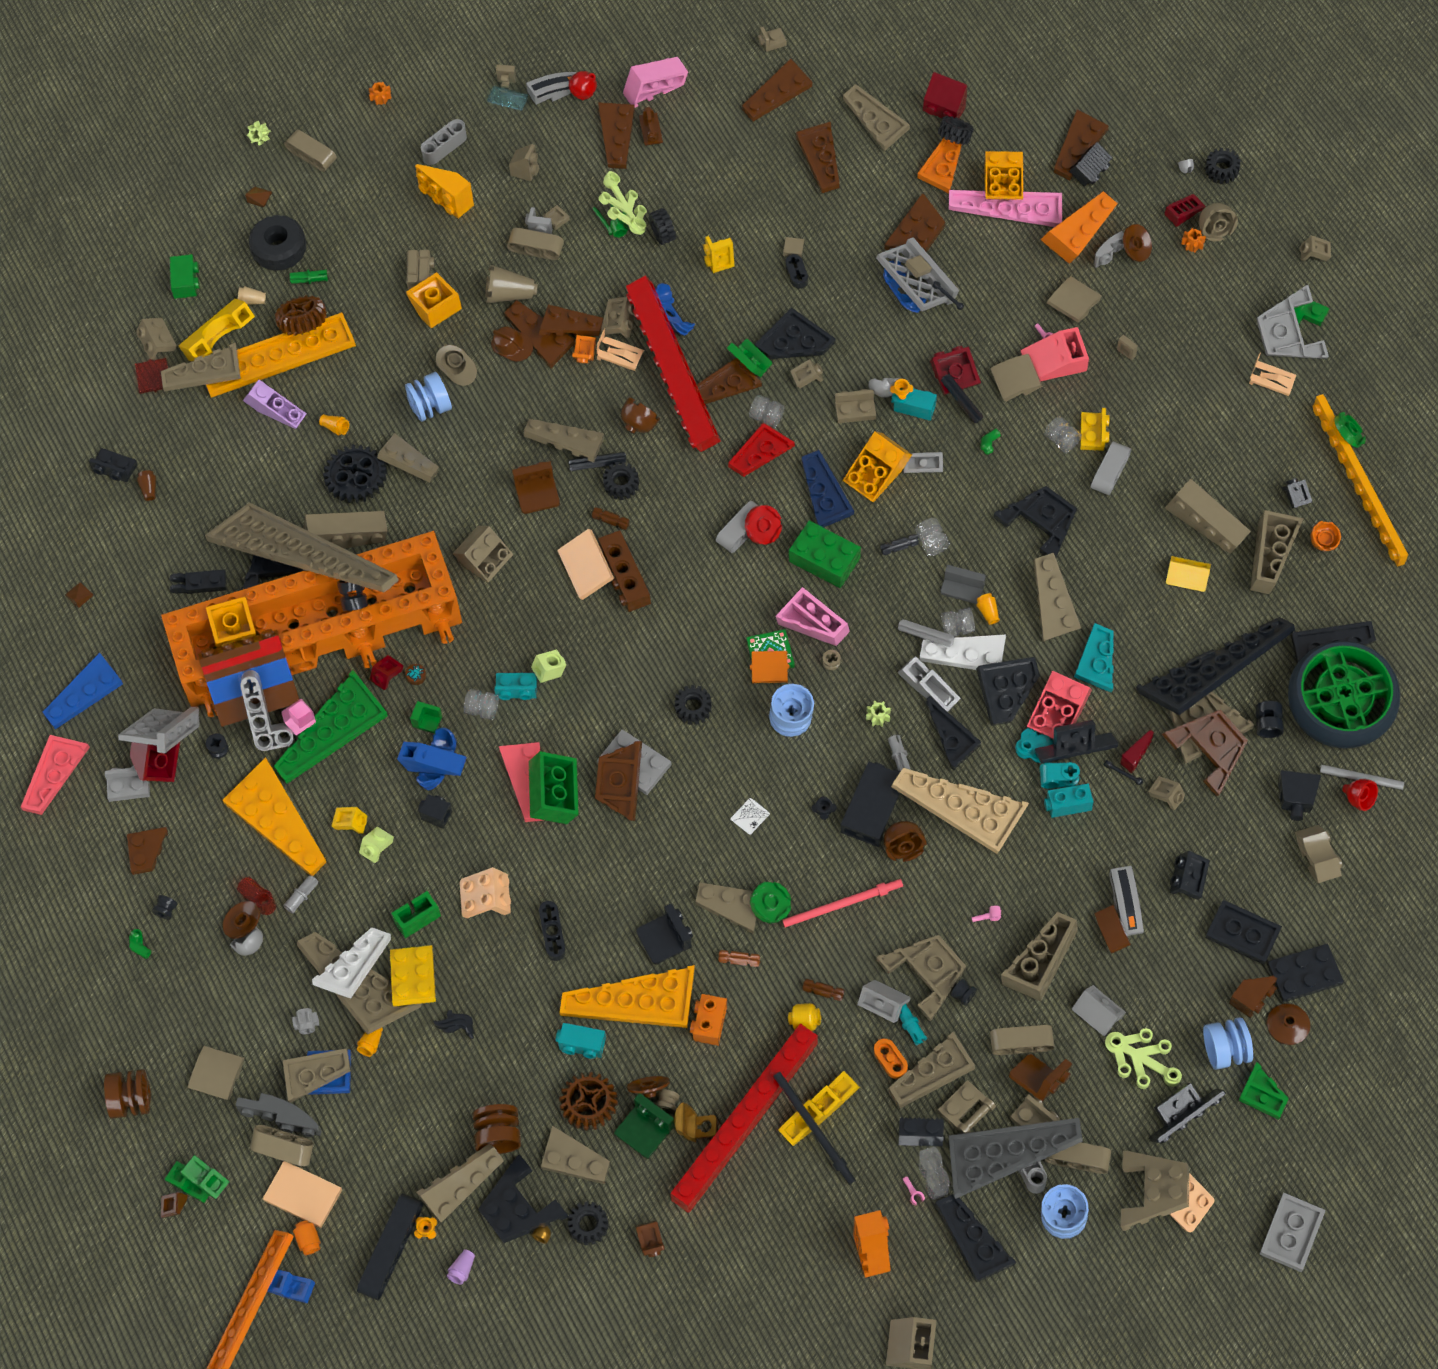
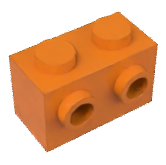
M702 994L700 1001H696L694 1013H697L696 1021L692 1020L690 1033H693V1041L719 1046L727 1010V998Z

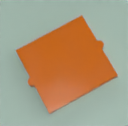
M752 651V665H750L752 683H788L787 669H789V664H787V651Z

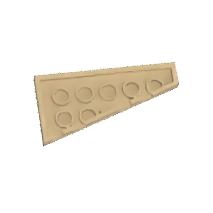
M906 768L901 770L891 786L996 854L1002 848L1029 804L1024 801L1011 800L1010 797L996 796L988 791L967 785L953 784L945 779L939 780L928 777L927 774Z

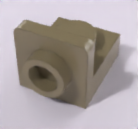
M760 27L758 41L761 46H764L766 52L787 46V41L781 28L766 32L764 27Z
M1311 235L1300 246L1301 260L1306 261L1312 256L1328 261L1331 258V243Z
M810 359L790 371L797 387L800 389L815 379L820 382L824 380L821 375L823 373L821 366L818 363L815 364Z
M1160 776L1148 791L1150 797L1168 802L1173 810H1176L1185 796L1180 783Z

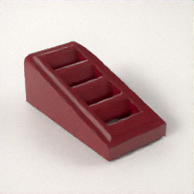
M1192 194L1167 206L1165 216L1177 227L1202 211L1206 206L1195 194Z
M1149 730L1122 754L1120 764L1131 774L1152 742L1154 734L1152 730Z

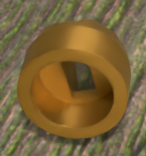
M541 1226L534 1229L531 1236L538 1242L547 1244L551 1232L549 1227L543 1228Z

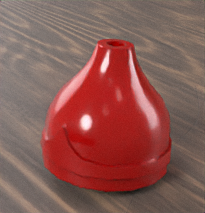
M579 71L572 75L569 80L571 93L581 100L590 98L597 87L595 74L588 71Z
M1357 779L1350 784H1345L1342 788L1350 804L1362 811L1369 810L1374 805L1378 796L1377 784L1369 779Z

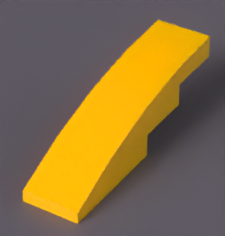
M843 1071L829 1086L826 1085L812 1100L809 1099L804 1106L817 1125H820L860 1087ZM798 1111L778 1129L792 1146L811 1132Z

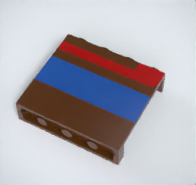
M268 629L261 632V635L254 637L252 635L245 636L241 641L235 643L232 641L226 642L219 648H207L198 654L221 727L248 719L241 690V677L247 670H254L259 674L268 712L290 706L299 700L277 630ZM248 679L247 681L250 683L251 687L250 690H252L254 682H251V679ZM257 698L250 699V702L253 704H258L260 700Z

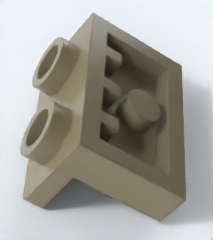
M627 297L608 299L601 332L605 328V335L621 333L625 338H630L635 318L633 312L635 307L629 302Z
M862 389L854 392L842 391L836 393L835 409L837 423L876 420L874 390Z
M1028 1094L1025 1097V1101L1010 1116V1120L1017 1126L1059 1121L1060 1117L1055 1112H1049L1044 1108V1104L1037 1097H1032Z

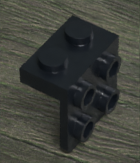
M672 903L664 907L665 915L636 930L653 964H659L692 948L691 938L693 934L689 926L685 927L682 923L684 918L679 908L675 909Z

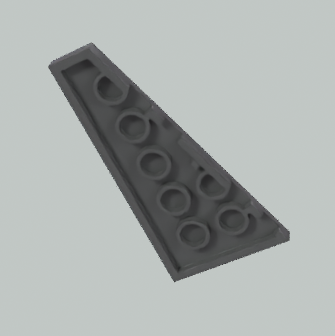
M1074 1118L950 1135L949 1145L955 1199L1083 1142L1080 1119Z

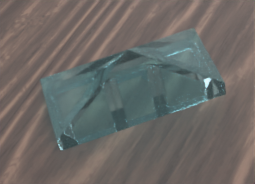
M493 86L487 101L522 111L528 94Z

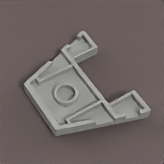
M1309 285L1304 286L1256 318L1267 356L1318 359L1329 357L1324 340L1304 345L1295 314V307L1313 302Z

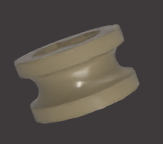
M828 650L823 654L822 662L827 670H835L840 666L841 657L836 650ZM832 657H834V658H835V661H832L831 663H829V662H828V659H831Z

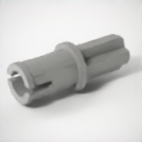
M900 735L889 737L888 743L892 750L891 757L895 760L898 770L901 771L903 768L911 770L906 757L908 753L904 750Z
M312 875L308 876L298 889H294L292 896L283 904L284 908L293 914L299 905L308 899L307 896L316 887L318 880Z

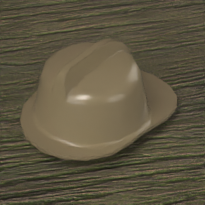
M446 345L439 349L436 354L437 366L454 383L465 386L474 382L477 377L476 365L462 348L455 345Z

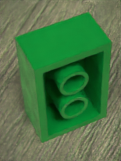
M810 520L789 549L790 563L838 588L842 587L861 557L860 546Z
M539 751L529 760L530 818L568 824L579 815L577 758Z

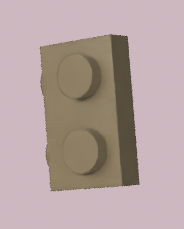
M163 318L141 320L136 333L150 359H155L157 352L175 351L177 345Z

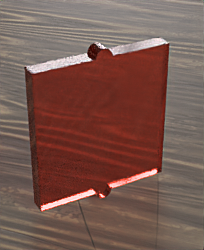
M166 358L150 359L147 362L135 364L140 394L151 391L157 392V390L163 389L161 371L168 369Z

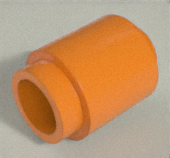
M308 1220L296 1224L293 1233L299 1250L303 1251L304 1255H310L321 1249V1241L314 1223H309Z

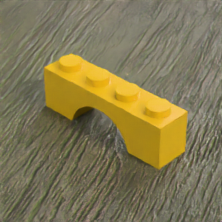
M233 299L178 346L191 362L199 356L203 358L213 353V345L219 338L232 330L241 329L255 316L246 302Z

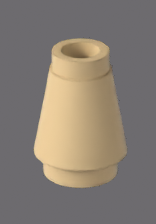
M246 286L244 288L239 287L238 300L246 302L247 305L265 304L266 293Z

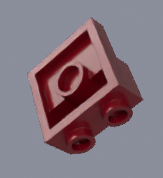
M957 346L951 349L952 352L946 354L944 351L938 352L930 360L943 396L950 394L941 382L942 377L946 374H950L962 390L981 383L969 346L965 348Z

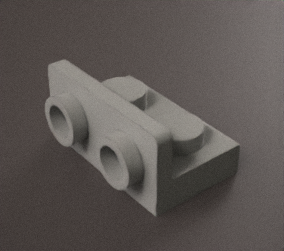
M134 766L125 769L112 768L109 771H105L107 799L109 802L150 797V781L140 780Z

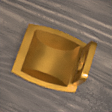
M681 1103L676 1109L674 1115L676 1131L689 1141L696 1142V1139L714 1137L717 1133V1117L715 1115L697 1117L693 1108L686 1103ZM710 1121L712 1124L710 1131L705 1133L698 1129V1126L702 1125V1123Z

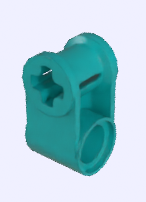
M1044 763L1040 765L1042 788L1076 786L1079 782L1080 769L1075 763Z

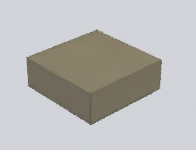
M558 205L543 215L544 218H551L552 228L555 230L570 220L569 215Z
M786 237L783 256L788 257L789 255L796 254L802 258L804 239Z
M921 255L911 258L905 263V266L916 278L930 273L932 269Z
M1122 335L1118 340L1117 350L1130 360L1135 358L1138 345L1125 335Z

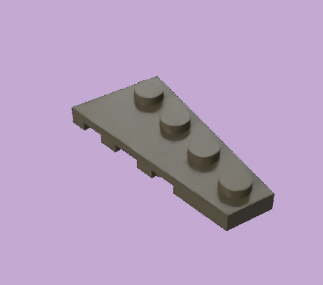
M855 84L843 95L845 103L884 151L910 129V125L858 85Z

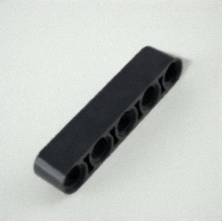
M404 1193L400 1195L357 1287L358 1293L375 1300L381 1298L416 1224V1219L422 1211L423 1201Z

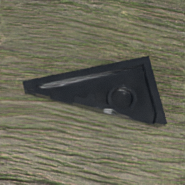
M929 696L926 705L951 769L954 771L981 746V741Z

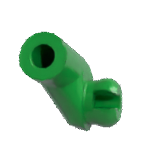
M995 428L982 437L980 448L984 451V454L988 455L994 451L993 441L1001 436L998 429Z
M133 929L129 935L130 949L145 959L149 958L152 950L143 945L142 931Z

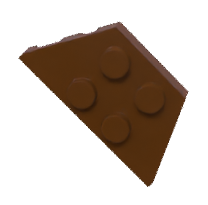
M921 194L885 243L884 249L890 250L891 248L899 247L906 244L908 239L914 238L925 252L928 251L944 229L945 221L924 194Z
M635 741L629 746L621 747L610 754L607 753L600 756L598 761L595 799L622 814L630 821H635L642 741Z

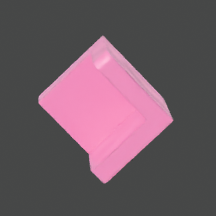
M299 699L281 712L284 723L295 735H298L316 722L313 711L302 699Z

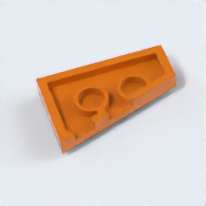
M943 138L918 172L917 178L949 193L962 145L960 143L956 144V142L952 143L950 140Z

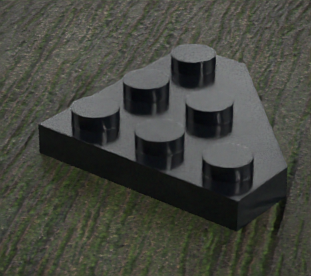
M791 308L754 345L769 359L824 355L836 343V338Z
M1035 657L980 665L976 668L990 725L1007 724L1013 721L1017 711L1040 677Z

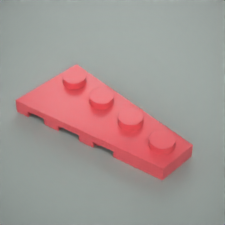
M50 735L22 802L21 809L42 815L88 751L89 745Z
M540 743L499 746L525 822L543 821L530 818L529 760L540 751Z

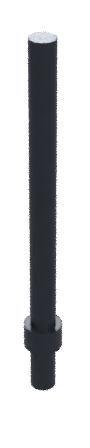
M778 1072L773 1076L833 1161L832 1165L837 1172L840 1171L849 1185L852 1184L856 1179L847 1168L845 1159L843 1157L840 1158L782 1073Z

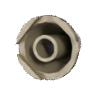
M489 265L488 271H490V276H487L485 291L486 303L532 299L533 295L537 294L538 284H534V279Z

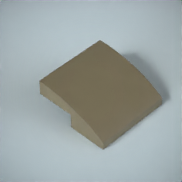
M1070 276L1052 294L1047 304L1079 323L1088 315L1089 310L1100 301L1102 295Z
M1029 354L1014 357L990 368L1005 402L1022 393L1026 396L1043 387Z
M203 1046L193 1069L188 1088L230 1100L235 1081L240 1076L244 1057Z

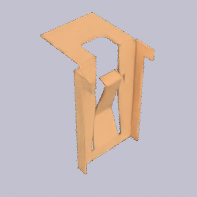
M605 328L597 343V360L601 361L603 359L635 371L644 350L605 337ZM602 341L605 344L620 349L610 348L609 346L607 352L600 350L599 346ZM616 355L623 356V357H625L626 359L630 360L631 362H629V361H627V360H624V359H622V358H620V357H618V356H616Z
M1258 356L1249 384L1253 385L1254 383L1289 396L1296 374L1258 361ZM1255 367L1274 374L1263 373L1261 371L1260 376L1254 375L1253 372L1255 370ZM1270 380L1277 381V382L1281 383L1282 385H1284L1285 387H1283V386H1281V385H1279V384H1277V383H1274V382H1272V381H1270Z

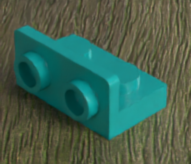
M496 673V686L494 687L496 698L501 700H510L511 698L530 700L531 698H537V676L535 673Z

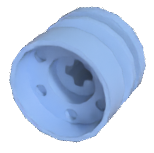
M437 372L424 376L425 386H422L418 380H414L415 389L411 383L405 384L409 405L421 422L426 420L425 412L429 418L433 417V407L439 414L452 409L448 393Z
M787 684L778 688L773 694L769 719L771 726L776 732L783 736L793 737L801 735L808 729L811 724L814 708L813 696L808 689L797 684Z
M1235 1018L1234 1023L1232 1020H1227L1225 1022V1030L1219 1022L1204 1025L1205 1048L1213 1069L1230 1067L1231 1057L1237 1065H1240L1242 1060L1245 1063L1252 1062V1039L1243 1018Z
M1066 1184L1057 1185L1045 1194L1041 1206V1220L1045 1229L1052 1236L1061 1239L1072 1238L1079 1235L1085 1228L1089 1210L1088 1201L1084 1193L1077 1187ZM1063 1210L1067 1211L1068 1215L1066 1218H1062L1061 1213Z

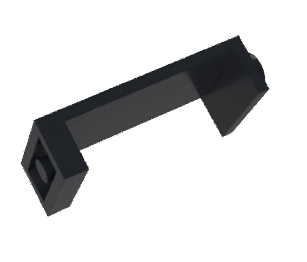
M868 762L842 820L840 833L880 847L884 829L900 795V792L891 786L901 771L890 770L877 762Z

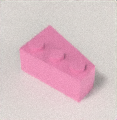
M678 57L632 66L623 94L630 105H635L636 108L638 107L637 103L643 100L651 101L653 96L658 93L666 94L683 86L688 71Z
M803 587L776 615L778 625L837 646L850 632L848 623Z

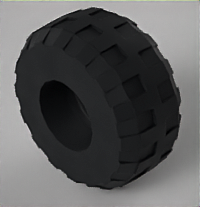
M273 215L255 224L250 232L249 246L254 260L261 267L274 271L286 270L295 266L303 258L306 252V238L302 227L295 219L288 216ZM275 241H284L279 245H271Z

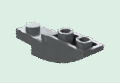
M261 1093L259 1101L239 1097L237 1099L236 1107L240 1114L245 1117L256 1115L261 1116L262 1119L267 1121H274L276 1119L275 1122L282 1131L293 1133V1131L301 1132L302 1135L307 1137L321 1136L322 1131L319 1125L307 1113L283 1099Z

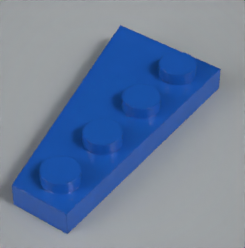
M99 653L43 711V714L54 729H57L123 685L122 680Z

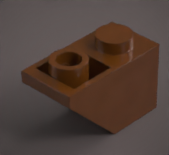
M1270 976L1243 980L1232 995L1229 1004L1249 1018L1254 1013L1259 1014L1265 1005L1263 1001L1266 996L1271 998L1277 989L1274 986L1277 978Z

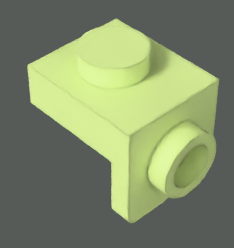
M376 827L363 837L359 853L376 863L379 860L380 852L392 844L394 837L381 828Z

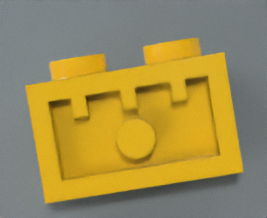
M706 236V244L703 245L706 254L704 256L706 266L710 267L713 273L734 267L733 242L731 238L712 243L710 237Z
M1102 408L1101 413L1081 412L1080 450L1104 451L1105 443H1109V432L1106 431V426L1109 427L1110 416L1106 415V408Z

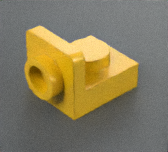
M357 807L336 808L331 827L335 830L353 829L358 834H363L367 823V815Z

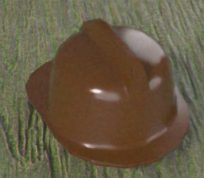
M508 326L493 331L494 336L491 347L498 355L518 362L527 359L532 354L534 349L533 342L527 335Z

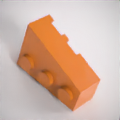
M881 1210L854 1217L853 1237L865 1278L891 1271L887 1237L889 1236V1224L887 1217H882Z

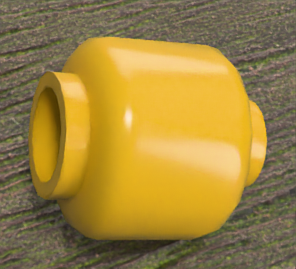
M812 1003L796 1004L793 1006L792 1012L788 1013L789 1025H793L794 1030H796L799 1024H802L809 1030L814 1031L821 1023V1013L819 1008H816Z

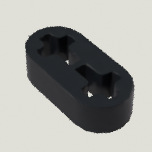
M789 255L786 258V270L793 287L802 289L808 284V274L803 260L799 255ZM795 262V264H797V268H794V265L791 263ZM797 275L800 276V279H802V281H799L797 279Z

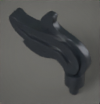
M449 1010L447 1012V1019L434 1021L435 1027L442 1029L444 1033H453L461 1028L465 1030L466 1035L470 1039H474L473 1019L467 1014H454L452 1010Z

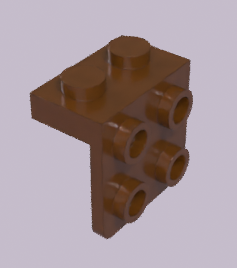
M551 461L539 462L527 467L521 466L512 470L523 514L550 509L560 505Z
M1028 1054L1010 1071L1009 1077L1043 1102L1051 1093L1054 1094L1058 1090L1061 1083L1064 1084L1071 1075L1069 1070L1072 1063L1065 1059L1053 1070L1034 1055Z

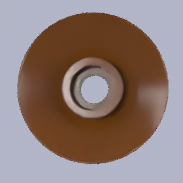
M1139 224L1128 226L1123 235L1125 251L1132 260L1136 262L1145 261L1150 256L1152 250L1150 235Z
M251 901L240 902L233 906L223 920L224 933L232 939L248 935L259 921V907Z
M1281 1004L1273 1008L1269 1013L1267 1029L1277 1042L1285 1045H1295L1302 1042L1308 1036L1310 1019L1299 1006ZM1286 1019L1293 1020V1024H1288Z
M665 1076L644 1077L630 1082L627 1085V1090L631 1093H640L646 1098H651L657 1095V1091L668 1086L670 1080Z

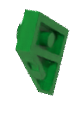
M1256 1062L1239 1101L1279 1120L1289 1098L1282 1090L1277 1088L1274 1080L1271 1077L1269 1078L1261 1069L1262 1066Z

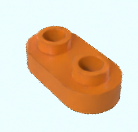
M880 1039L875 1043L874 1055L886 1073L893 1079L902 1077L908 1070V1064L895 1044L889 1039ZM886 1049L888 1053L882 1054L881 1050ZM898 1066L901 1070L896 1072L893 1070V1067Z

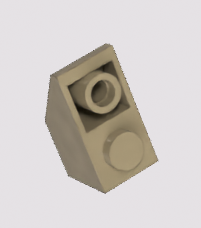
M534 144L515 151L509 163L511 176L532 181L534 175L538 174V153H536Z

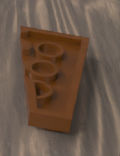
M517 300L504 312L506 319L517 331L531 338L536 353L546 361L550 369L575 344V339L566 333H563V336L556 335V333L539 335L543 317Z

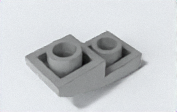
M1123 231L1110 237L1095 254V267L1108 264L1112 260L1113 252H1118L1124 247Z

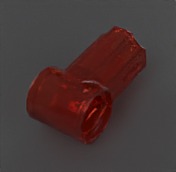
M250 876L243 878L236 888L237 891L248 901L255 903L259 907L261 914L270 915L276 910V902L270 891L262 888ZM269 900L266 904H261L263 901Z

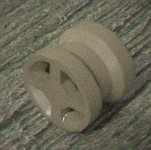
M660 1090L658 1092L659 1100L655 1105L668 1114H674L676 1112L675 1104L679 1101L680 1095L671 1090Z

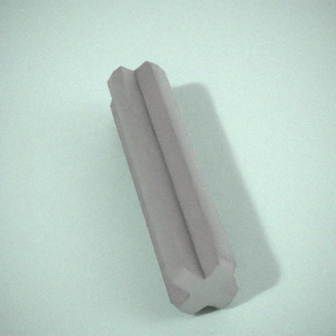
M904 619L899 622V631L951 647L954 643L953 635Z

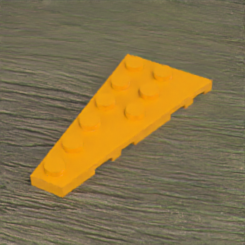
M265 757L222 801L306 873L314 876L326 863V860Z
M695 965L687 966V968L680 970H668L666 973L625 979L614 984L606 983L589 989L587 987L562 993L560 1016L688 1028Z

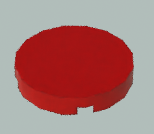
M758 505L752 508L745 519V530L750 540L756 544L766 545L773 543L779 537L782 530L780 514L775 508L768 505Z

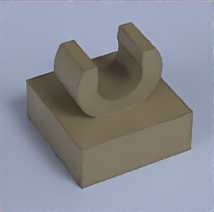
M497 65V82H502L501 88H509V83H516L515 66Z

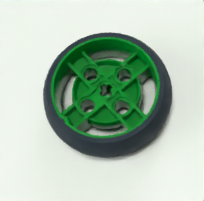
M1336 641L1314 648L1298 662L1289 680L1288 700L1296 722L1311 738L1331 747L1356 748L1377 740L1391 727L1399 710L1400 686L1392 667L1378 652L1360 643ZM1346 661L1363 667L1373 676H1368L1364 671L1355 666L1347 665ZM1322 664L1324 672L1317 678L1314 689L1304 691V681L1308 673L1316 666ZM1338 673L1342 678L1338 679L1333 674ZM1359 688H1366L1368 693L1362 692ZM1324 696L1328 698L1329 701L1324 702L1320 699V697ZM1384 698V709L1380 717L1367 726L1364 717L1370 713L1376 699ZM1346 711H1352L1355 716H1349ZM1315 713H1320L1324 718L1333 723L1341 724L1342 728L1327 724L1317 717Z

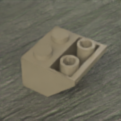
M477 526L453 553L466 569L486 582H489L513 556V553L490 526Z
M917 1317L891 1320L886 1366L931 1369L936 1320Z

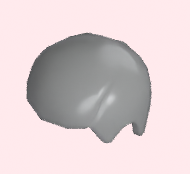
M874 378L869 381L868 386L870 390H874L875 395L890 397L893 395L890 392V387L894 386L898 378H883L882 381Z
M255 927L256 930L253 929L248 935L235 939L230 944L239 955H251L260 948L263 942V934L257 927Z

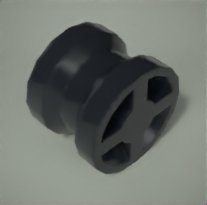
M215 733L207 738L206 747L213 758L220 759L227 755L229 747L223 735Z
M159 895L157 898L158 903L153 907L152 913L162 919L170 920L172 910L177 907L178 903L172 898Z
M961 979L954 987L951 996L960 999L961 1004L966 1006L976 994L977 988L974 986L970 987L965 979Z

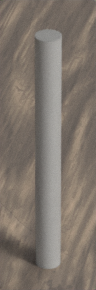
M1321 765L1320 773L1353 780L1369 779L1377 785L1400 790L1404 788L1403 781Z

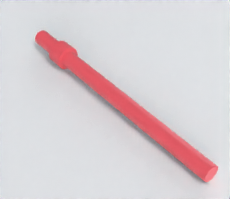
M898 879L887 884L883 882L867 891L783 919V926L786 928L878 895L880 897L887 895L889 891L903 887L902 880Z

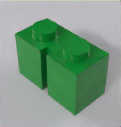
M193 254L170 257L171 290L174 299L197 296V289L200 288L199 278L196 277V273H199V264L194 261Z
M428 891L411 900L415 913L412 914L408 903L391 913L394 923L405 939L441 917L439 907Z

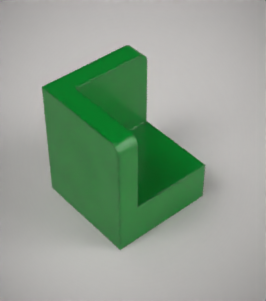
M417 701L410 717L412 727L435 733L442 719V713L439 707Z

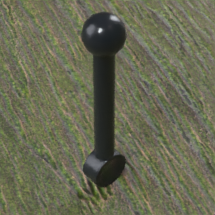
M934 281L932 285L934 289L940 290L956 305L958 310L964 308L963 303L958 302L946 292L938 281Z
M1108 760L1104 762L1103 765L1106 768H1111L1132 779L1137 785L1143 783L1141 777H1135L1125 772Z

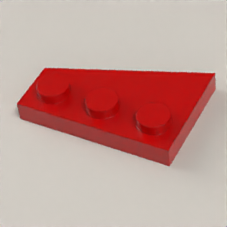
M763 422L728 462V467L745 477L795 447V442Z

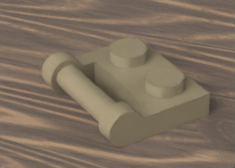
M967 1080L938 1109V1113L960 1134L971 1133L970 1130L989 1111L992 1112L996 1105ZM978 1102L982 1104L964 1124L960 1122Z

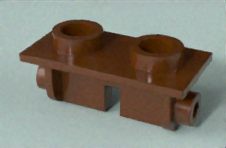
M650 107L644 108L643 115H639L645 146L663 143L657 113H654Z

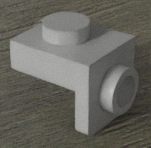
M531 207L530 213L526 214L525 224L528 225V229L551 234V218L536 217L535 208Z

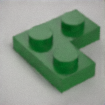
M1314 301L1310 304L1294 308L1299 325L1304 319L1320 327L1330 309Z

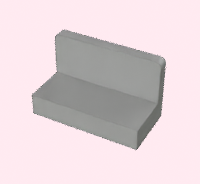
M873 980L863 986L857 1005L895 1023L898 1021L902 1006L910 1001V997L881 982Z
M1094 985L1084 990L1072 1007L1076 1014L1103 1036L1107 1035L1112 1026L1122 1019L1126 1013Z

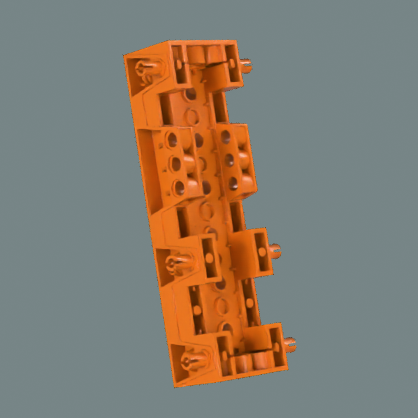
M434 531L357 554L396 574L399 580L385 592L365 587L363 593L367 595V600L375 598L377 601L373 605L368 604L367 607L362 609L342 610L340 599L343 595L339 593L337 585L339 579L311 571H302L162 614V620L179 678L191 707L205 704L208 717H214L212 709H214L216 716H218L198 657L202 650L216 646L206 607L246 597L256 634L261 635V632L268 629L278 631L291 675L316 668L318 656L343 648L347 659L361 655L364 667L370 668L368 660H370L373 667L377 663L373 651L386 647L383 636L420 624L424 635L438 631L443 644H447L446 636L449 643L452 642L454 637L450 627L461 624L462 619L457 596ZM408 586L415 587V590L411 593L404 591ZM331 610L338 611L334 617H329L327 614ZM292 622L299 623V626L297 628H289V625Z

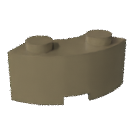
M1316 825L1295 832L1302 857H1307L1311 865L1308 867V870L1317 883L1342 876L1340 869L1342 868V861L1334 853L1330 845L1331 839L1327 830L1325 831L1322 827Z

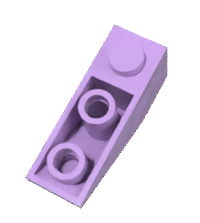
M260 380L254 384L243 400L258 412L294 429L298 427L306 415L304 411Z

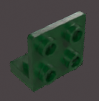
M639 1093L634 1099L635 1107L614 1134L643 1157L649 1159L675 1127L673 1117Z

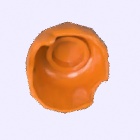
M1320 521L1312 528L1310 534L1311 543L1320 551H1332L1340 544V529L1333 522Z

